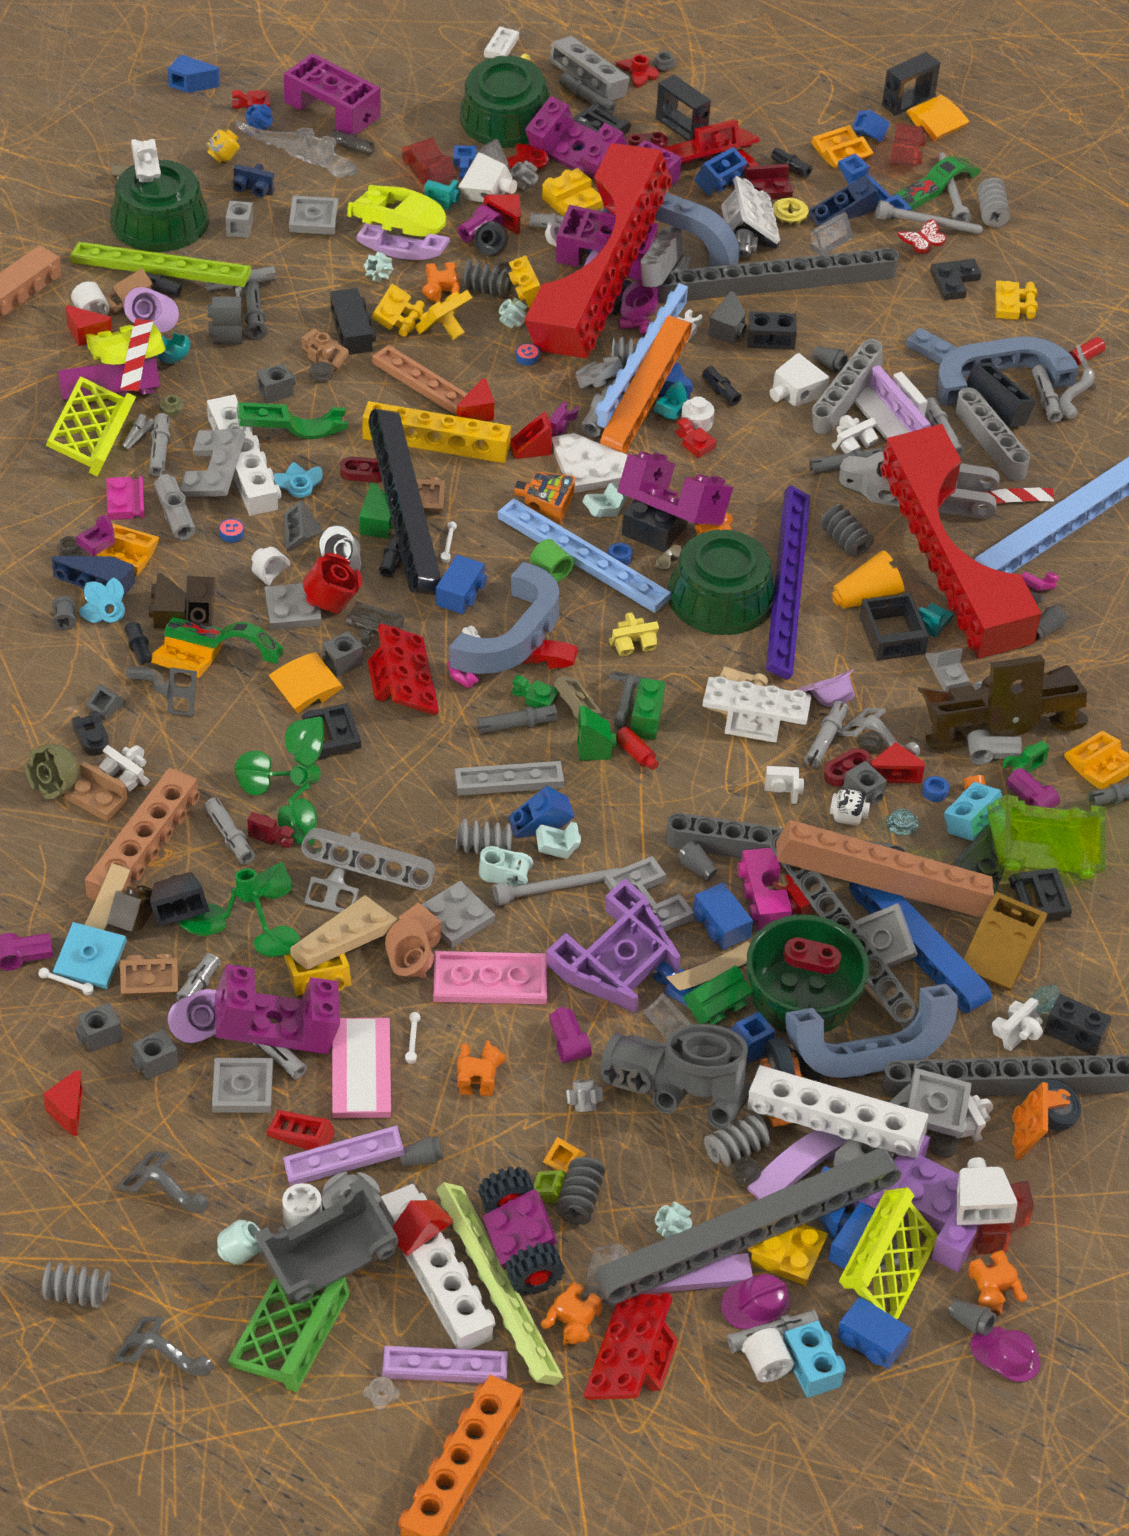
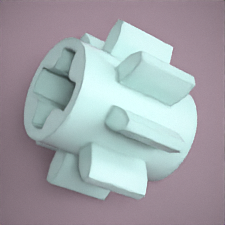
M377 252L376 256L368 255L369 258L364 264L367 271L365 275L372 277L373 281L381 282V278L389 279V275L394 269L391 264L392 259L385 257V254Z
M516 298L513 301L507 299L499 308V314L502 315L499 320L510 328L513 326L520 327L525 322L527 312L524 310L527 306Z
M675 1201L671 1207L668 1205L662 1206L655 1216V1223L659 1226L656 1232L668 1238L692 1227V1220L688 1216L691 1214V1211Z

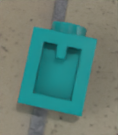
M428 180L425 183L424 195L436 201L442 209L449 211L453 204L457 203L460 199L459 181L453 180L450 186Z
M932 602L926 609L923 607L918 609L927 633L935 638L952 621L953 613Z

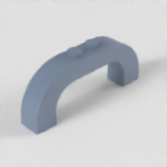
M666 192L663 204L658 208L655 215V220L698 236L705 243L709 252L708 267L739 264L737 238L731 227L722 217L705 206Z
M1013 337L968 344L952 350L943 358L939 368L936 393L942 406L957 404L959 391L968 386L964 377L970 374L973 365L977 363H992L999 370L1016 367L1034 368L1037 365H1043L1047 369L1053 389L1073 386L1076 383L1079 367L1074 358L1065 349L1041 338Z
M522 562L511 575L512 596L527 600L533 604L516 624L502 636L478 638L461 633L449 646L450 668L469 673L487 674L513 668L526 660L535 648L542 644L546 635L553 631L559 618V587L553 576L540 567Z
M947 984L920 988L919 1010L915 1019L907 1028L894 1034L840 1044L824 1042V1020L814 1008L786 1012L787 1034L792 1046L813 1070L820 1074L844 1078L852 1076L862 1077L868 1073L878 1071L885 1072L887 1064L891 1061L923 1060L943 1044L956 1020L958 996Z

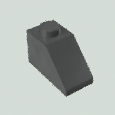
M730 291L710 317L708 334L733 345L739 337L744 336L747 329V324H745L746 313L735 292Z

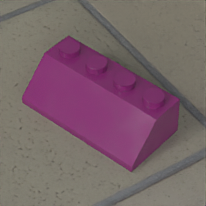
M156 358L144 360L139 388L141 395L155 393L154 388L160 387ZM102 364L58 370L57 379L62 400L69 399L80 376L122 397H125L127 393L131 394V390H121L125 364ZM82 386L80 387L83 396L93 395L90 390Z

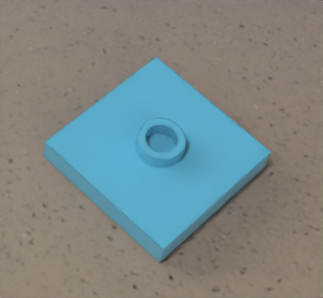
M73 922L53 973L73 981L91 983L93 986L108 989L127 942L126 936Z

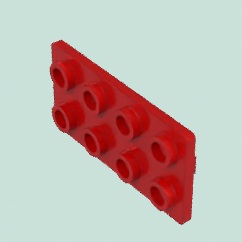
M732 119L694 129L695 139L662 148L682 157L681 163L686 164L693 162V159L699 157L710 158L713 154L723 153L732 147H752L754 143L760 142L758 136L739 128L738 121Z
M381 623L378 626L381 645L367 661L375 699L384 702L391 694L394 703L437 715L439 708L424 638L418 634Z
M670 1293L639 1294L616 1303L583 1394L587 1400L636 1399L640 1394L643 1382L650 1391H661L678 1342L677 1337L665 1323L673 1299Z

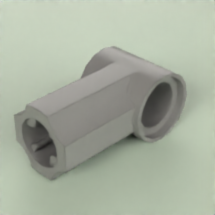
M980 729L972 731L967 737L970 760L974 764L983 765L989 763L992 759H1005L1008 756L1021 757L1022 741L1019 736H991L988 731Z

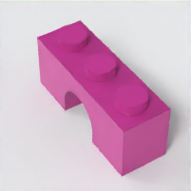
M772 849L744 850L741 862L737 863L739 878L744 880V899H749V916L755 921L758 932L770 922L791 916L792 908L787 890H771L767 888L773 886L774 881L778 883L780 875V865Z

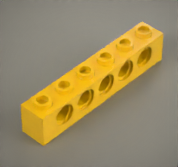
M370 401L367 403L362 417L363 439L372 440L368 421L373 409L396 411L400 414L408 447L499 463L506 462L511 439V426Z

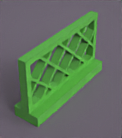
M343 1277L326 1286L323 1293L310 1298L308 1301L291 1306L288 1303L287 1296L274 1278L228 1359L229 1367L283 1382L286 1389L298 1392L350 1295L346 1278ZM283 1299L286 1308L269 1314L268 1308L270 1304ZM310 1307L311 1315L297 1322L293 1313ZM290 1315L293 1324L276 1330L273 1322ZM270 1324L273 1332L259 1338L255 1337L254 1333L257 1328ZM297 1331L299 1337L296 1342L283 1347L280 1338ZM277 1340L279 1349L263 1355L259 1346ZM256 1348L259 1357L249 1361L240 1359L244 1352ZM281 1356L284 1357L285 1362L280 1371L268 1368L266 1362Z

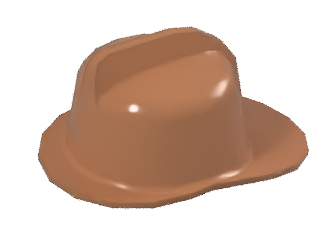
M407 917L400 919L391 926L385 939L391 968L399 976L420 977L424 979L427 977L426 972L434 961V954L430 948L425 928L415 918Z

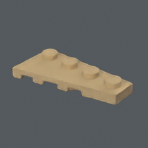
M364 895L290 948L291 957L308 970L386 935L398 919Z

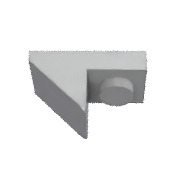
M948 648L926 653L925 657L942 689L945 691H949L950 688L969 686L970 680L960 663L962 648Z

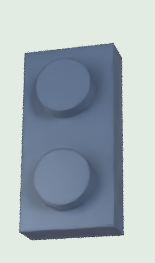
M922 328L916 330L906 341V347L938 364H941L943 358L949 352L958 348Z

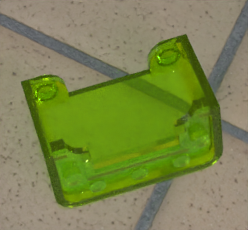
M1005 795L988 804L987 817L997 859L1000 865H1004V869L1019 870L1021 868L1044 870L1057 868L1058 872L1079 874V878L1082 879L1095 878V874L1106 870L1105 807L1091 806L1090 812L1079 810L1078 807L1062 810L1025 805V801H1018V796Z

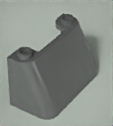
M363 1177L349 1184L352 1190L350 1195L346 1198L343 1195L338 1196L337 1204L287 1230L281 1226L277 1228V1234H272L268 1227L254 1234L261 1257L290 1302L304 1303L312 1298L315 1292L377 1259L384 1260L395 1253V1248L398 1245L397 1235Z

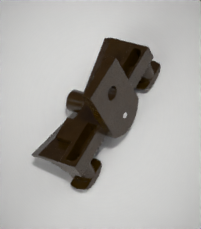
M1042 655L991 662L990 675L984 678L981 689L975 690L972 685L950 688L949 691L918 687V691L925 699L929 718L932 722V732L925 736L926 742L936 750H950L963 744L965 740L964 735L956 730V727H962L963 725L966 727L967 725L971 726L977 723L981 725L984 722L1001 736L1015 737L1031 730L1040 721L1041 714H1048L1049 712H1055V715H1050L1049 719L1051 725L1061 731L1080 729L1088 722L1087 715L1080 711V708L1086 707L1087 691L1068 665L1061 666L1044 674L1045 660ZM1017 680H1022L1021 683L1013 684Z

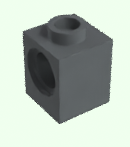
M283 363L257 371V389L266 404L293 396V386L296 384L295 377L291 371L287 370Z
M349 631L322 643V661L336 677L363 665V644L359 639H355Z
M864 761L845 773L843 788L863 792L866 797L865 802L870 803L871 806L872 804H878L884 798L887 780L868 762Z
M110 1003L77 1015L79 1026L75 1028L77 1038L81 1044H86L90 1053L122 1041L121 1023Z
M164 1029L133 1042L134 1055L131 1056L132 1064L137 1072L142 1071L147 1080L178 1067L177 1048Z

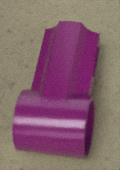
M482 204L475 210L472 218L457 227V233L463 242H472L477 229L482 224L494 221L502 225L503 216L487 205Z
M1018 768L1014 770L1007 779L1006 785L1024 801L1026 810L1035 818L1044 815L1060 804L1059 794L1051 785L1042 786L1025 769Z
M14 933L0 935V969L12 971L21 967L23 962L53 958L49 933L18 937Z
M566 1006L557 1008L549 1015V1022L557 1040L558 1055L563 1064L592 1056L588 1035L585 1032H581L572 1009H568Z

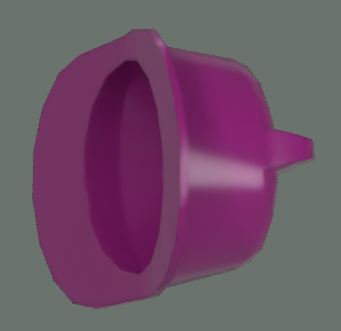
M642 280L629 285L623 293L621 315L626 319H648V317L653 315L659 304L657 286H643Z
M760 1274L728 1288L722 1297L721 1310L729 1324L746 1330L783 1316L790 1307L791 1298L785 1282H782L773 1275Z
M993 1327L987 1336L982 1334L977 1336L974 1334L970 1342L971 1352L975 1359L1005 1378L1016 1382H1025L1038 1374L1041 1366L1040 1356L1035 1349L1032 1339L1026 1333L1018 1330L1008 1331L1000 1327Z

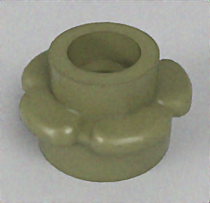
M168 395L160 402V408L163 409V413L167 414L168 417L179 416L184 408L183 400L176 395Z

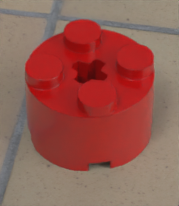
M326 553L323 557L320 556L303 579V589L307 595L306 601L313 607L319 606L327 611L340 614L362 586V576L359 570L356 568L354 571L349 566L351 562L339 554Z

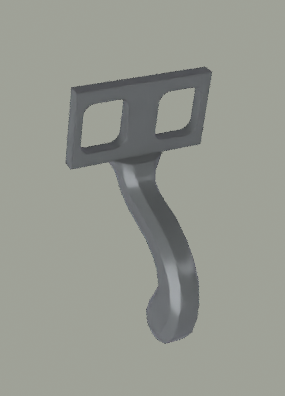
M135 666L126 669V677L129 679L153 682L154 689L168 701L167 713L194 716L197 671L171 667L170 679L168 682H165L164 676L152 668ZM175 673L191 675V686H177L175 684ZM173 698H187L190 702L189 711L175 710L173 708Z
M612 671L609 674L608 679L623 681L624 683L619 711L615 714L614 718L615 727L623 728L626 725L633 693L639 684V680L641 678H653Z
M150 1151L116 1186L118 1190L136 1192L146 1181H156L179 1205L191 1212L203 1213L209 1206L205 1196L199 1193L193 1196L189 1195L168 1173L160 1168L170 1157V1154L166 1152ZM160 1157L156 1163L145 1166L152 1158ZM141 1177L134 1185L126 1186L133 1178Z
M143 1316L114 1357L115 1362L136 1363L145 1349H157L172 1363L190 1374L208 1376L214 1368L213 1362L209 1358L204 1356L196 1359L190 1358L163 1336L157 1334V1331L165 1321L163 1317ZM155 1322L150 1331L140 1333L146 1323ZM131 1346H139L131 1357H123Z

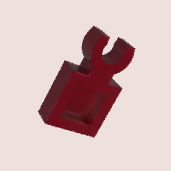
M252 812L248 817V837L273 845L276 841L284 848L292 846L294 838H291L294 833V829L291 827L277 826V820Z

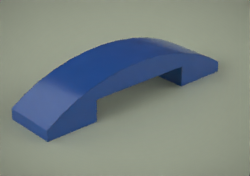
M856 153L838 161V166L848 184L853 183L866 174L882 201L889 202L890 205H893V208L911 211V207L898 194L891 196L868 174L869 166Z

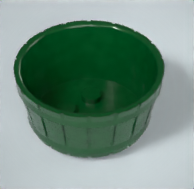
M496 56L476 65L465 81V91L460 106V120L463 129L477 142L495 148H516V144H530L525 129L551 96L548 92L543 73L534 63L518 56Z
M158 159L161 173L160 178H153L152 182H140L136 176L135 165H132L120 175L115 186V196L110 214V225L115 236L130 247L148 252H169L187 247V245L195 243L199 237L201 238L209 225L207 204L203 199L200 189V183L194 173L188 167L186 168V166L178 162Z
M710 530L696 535L682 548L676 567L670 576L667 590L671 592L668 602L672 611L687 625L705 633L709 632V634L736 635L757 628L772 614L775 584L772 577V564L767 551L756 539L734 530Z
M814 915L786 916L764 926L751 941L752 944L750 943L747 951V975L753 992V1002L757 1010L770 1025L787 1033L786 1012L814 1008L824 1020V1033L838 1027L851 1013L854 1003L861 996L869 976V959L862 943L850 930L841 924L839 925L835 921L823 917L819 918ZM803 938L834 946L841 954L840 966L832 974H822L791 966L784 959L785 945L790 939Z

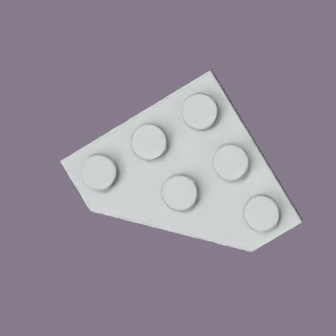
M575 433L552 437L551 447L562 474L576 477L575 493L606 488L609 483L619 485L627 459L626 454Z

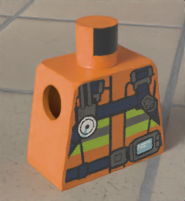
M536 472L530 484L521 481L516 482L514 495L524 497L526 506L556 524L561 525L575 495L576 477Z

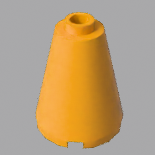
M887 551L878 552L833 586L834 591L831 592V596L836 606L840 605L843 609L861 606L862 599L898 595L905 592L898 569L893 568L889 564L893 559Z

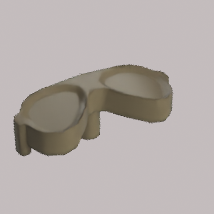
M676 544L671 546L657 558L654 567L661 570L669 569L671 567L670 557L678 559L682 550L681 546Z

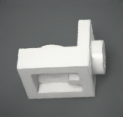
M767 766L764 791L791 792V804H797L798 794L803 795L804 779L799 778V768Z

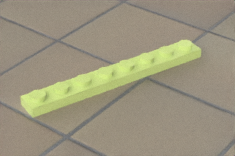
M443 1182L436 1189L441 1199V1205L453 1219V1228L466 1246L465 1251L477 1267L479 1278L489 1290L492 1303L501 1313L504 1326L512 1334L516 1342L517 1351L524 1357L529 1367L530 1376L538 1383L557 1385L564 1377L520 1294L514 1291L507 1270L500 1266L492 1241L464 1188Z

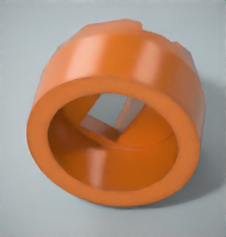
M984 775L964 778L965 790L973 782L985 785Z

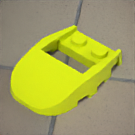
M369 185L367 192L355 202L348 203V217L356 216L363 218L362 222L370 225L373 221L382 224V229L388 231L396 227L401 228L403 234L427 236L428 234H437L446 225L445 212L436 201L421 193L403 187ZM396 201L402 202L394 210L385 207L389 203L395 204Z
M154 323L152 324L145 359L161 354L166 349L161 333ZM133 325L123 326L120 328V331L113 333L111 331H103L97 335L86 334L88 350L90 349L93 359L98 360L101 357L102 363L110 365L125 364Z

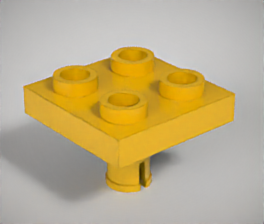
M468 290L461 294L457 291L446 298V301L442 303L440 301L428 309L429 311L419 317L421 321L414 328L420 335L438 323H442L451 339L455 340L464 334L465 331L454 317V314L471 300L472 296Z

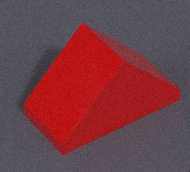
M519 194L484 196V204L503 216L502 226L518 235L521 227Z
M69 305L66 306L67 327L78 346L87 344L86 334L97 335L103 331H111L112 333L110 316Z
M482 378L457 405V417L486 422L494 421L495 402L486 379Z
M545 411L510 439L512 452L516 459L551 455L552 427L548 414Z
M897 742L871 761V766L887 780L886 783L922 784L925 768L924 761Z
M75 1070L43 1093L45 1111L72 1136H78L83 1093L81 1070Z
M410 1200L392 1226L398 1239L397 1247L406 1256H409L451 1225L453 1219L434 1200Z

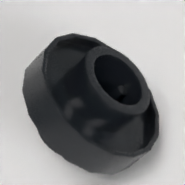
M494 221L486 222L477 229L474 243L479 252L487 256H496L506 248L508 234L502 225Z

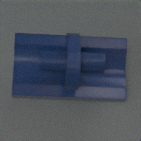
M257 163L254 168L238 164L234 166V191L242 193L245 189L253 190V194L261 198L266 194L273 195L275 191L273 186L274 173L263 171L262 164Z

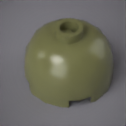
M44 744L29 751V764L25 765V772L33 790L39 789L44 794L43 798L54 799L73 788L78 779L79 769L74 755L68 748L59 744Z

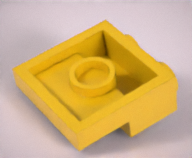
M578 168L572 171L567 169L561 176L555 179L549 177L542 184V199L561 216H565L569 205L597 210L604 206L600 194L591 187L592 180Z
M525 255L509 262L512 272H509L508 275L513 286L518 285L515 289L520 301L525 300L528 308H530L541 285Z
M291 953L284 955L290 972V981L296 996L304 994L310 977L338 981L339 991L347 986H351L350 966L345 954H341L308 970L291 957Z
M802 1224L748 1247V1252L752 1253L750 1265L807 1286L827 1241L828 1233Z

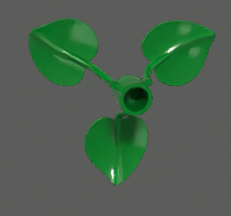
M322 717L298 720L288 727L285 734V745L288 752L295 755L294 761L299 763L291 771H270V756L258 750L249 751L241 755L234 767V773L240 786L250 795L264 794L270 787V776H290L291 781L295 785L302 786L288 799L289 805L282 806L279 809L277 818L280 827L288 826L294 829L291 838H294V843L302 845L307 832L317 827L315 807L307 799L298 797L305 790H309L310 785L316 784L321 777L320 769L314 763L320 757L323 746L324 727ZM314 839L309 840L311 846L315 845Z
M283 862L259 874L250 868L237 871L235 873L236 887L231 888V897L226 912L220 905L208 904L210 912L177 921L183 929L195 935L208 936L219 933L226 928L225 919L230 917L236 896H238L243 902L254 901L263 931L265 932L258 935L254 940V948L259 954L268 957L290 954V948L300 941L298 933L291 927L280 925L270 930L259 898L262 896L267 899H276L285 896L291 891L292 880Z

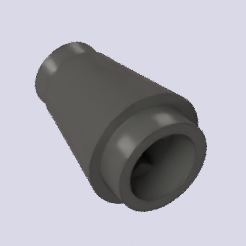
M816 346L812 353V359L837 372L841 371L847 364L849 355L843 349Z
M1056 605L1047 607L1041 614L1036 640H1040L1064 627L1067 616L1060 607Z
M692 841L687 843L677 855L681 860V865L706 881L710 880L718 870L702 847Z
M430 1135L404 1147L405 1155L400 1156L403 1166L437 1164V1161L444 1159L439 1137L431 1138Z
M957 1299L949 1307L948 1315L977 1336L981 1334L987 1336L992 1331L996 1321V1314L991 1312L989 1307Z

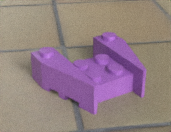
M624 878L605 896V911L617 922L587 950L565 933L546 951L547 966L566 983L636 1013L638 1011V995L632 990L663 961L668 963L678 973L680 971V954L671 939L669 940L660 920L653 913L645 895Z
M925 1136L917 1158L899 1155L893 1160L902 1174L899 1181L889 1188L856 1201L854 1210L859 1202L876 1209L885 1190L908 1187L914 1194L911 1201L933 1230L939 1234L935 1241L931 1259L959 1272L972 1250L977 1224L957 1225V1185L959 1174L925 1158L930 1137Z

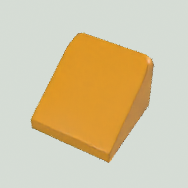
M557 1137L543 1163L555 1170H564L567 1173L571 1160L585 1157L586 1153Z

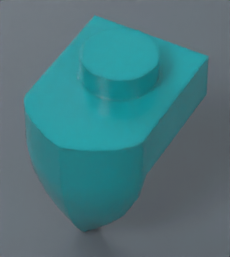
M681 381L670 386L665 396L656 402L654 412L661 414L666 419L676 420L681 415L682 406L687 401V393Z

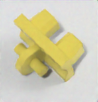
M632 612L626 613L625 621L618 622V629L612 630V638H609L610 646H616L620 656L632 654L634 652L633 643L639 641L643 651L655 650L657 647L656 635L659 630L657 621L644 624L643 618L635 619Z

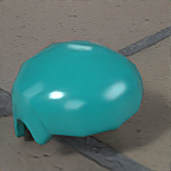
M174 332L172 339L162 336L166 349L161 354L156 355L161 362L174 364L187 356L191 342L185 334L178 335Z

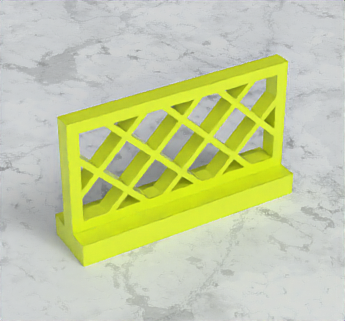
M80 376L45 446L91 467L88 473L98 477L136 397L127 393L124 398ZM82 386L90 390L93 395L83 396L80 387ZM103 400H111L115 402L116 405L106 407ZM96 401L99 409L91 410L87 402ZM81 403L84 411L75 412L72 405ZM103 414L107 422L98 423L95 416ZM88 417L92 425L83 426L79 418ZM73 420L76 427L68 429L64 421ZM95 430L99 438L90 440L87 432ZM80 433L84 441L74 442L71 435ZM65 436L68 444H61L54 439L55 437ZM87 447L91 456L88 457L80 453L78 448Z
M908 1187L885 1190L839 1279V1282L845 1289L853 1288L860 1297L885 1312L884 1298L889 1297L891 1308L889 1315L896 1319L899 1318L938 1237V1234L912 1204L911 1201L914 1194ZM905 1213L908 1214L909 1227H904L903 1217ZM919 1229L927 1237L922 1247L920 1246ZM905 1230H910L912 1248L906 1247ZM896 1233L898 1249L893 1250L892 1239ZM912 1251L914 1264L911 1270H909L907 1252ZM893 1253H898L900 1271H895ZM884 1256L886 1272L881 1273L880 1262ZM897 1274H901L902 1288L899 1293L896 1282ZM882 1276H887L889 1294L883 1293ZM872 1278L875 1295H872L866 1288L869 1286Z

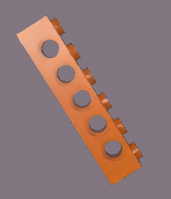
M491 1374L484 1384H478L472 1398L474 1402L470 1408H464L458 1420V1429L455 1433L450 1432L443 1446L445 1451L440 1458L435 1457L428 1471L429 1478L425 1484L421 1482L418 1485L413 1496V1500H415L410 1509L405 1508L398 1521L400 1536H447L522 1407L523 1389ZM485 1411H492V1412H494V1414H492V1415H487V1414H484L483 1412H485ZM476 1435L479 1436L480 1439L473 1440L468 1437ZM457 1460H462V1461H464V1462H466V1463H465V1464H462V1465H458V1464H455L454 1462L457 1461ZM446 1485L451 1487V1489L441 1490L438 1487ZM426 1511H433L437 1514L433 1516H427L423 1513Z

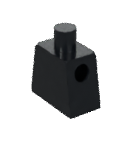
M192 872L172 875L168 879L158 881L153 885L150 903L158 927L210 912L202 885Z

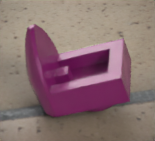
M106 515L99 516L95 526L76 536L77 544L92 556L115 543L114 528Z

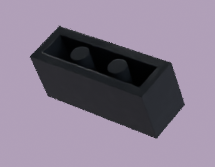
M358 288L330 291V310L341 345L348 349L349 355L373 352L376 332L374 327L370 328L371 317L369 312H365V297L360 296Z
M992 363L974 364L966 381L967 388L977 390L1007 427L1025 426L1036 401Z

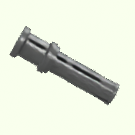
M250 281L245 286L248 310L245 313V322L248 324L246 326V333L249 338L258 340L267 334V326L264 323L266 315L261 308L260 285L255 281Z

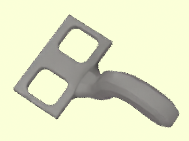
M1080 344L1076 345L1084 368L1082 379L1069 387L1059 398V407L1063 417L1066 419H1072L1078 413L1075 406L1071 403L1072 399L1090 386L1093 389L1096 388L1094 381L1095 373L1090 369Z
M885 708L864 709L841 728L838 736H857L864 729H869L878 733L887 748L895 742L900 744L887 726L879 719L886 712ZM869 713H875L874 715H870L867 718H863ZM859 726L854 731H848L851 727ZM915 742L901 745L915 756L920 754V748Z
M352 832L349 837L360 839V834ZM347 849L345 851L344 856L349 854ZM336 866L332 874L326 879L311 876L304 903L342 912L345 909L339 908L336 905L339 891L347 890L354 894L353 904L356 902L359 889L347 886L344 883V875L350 870ZM314 883L327 886V893L323 902L310 899Z

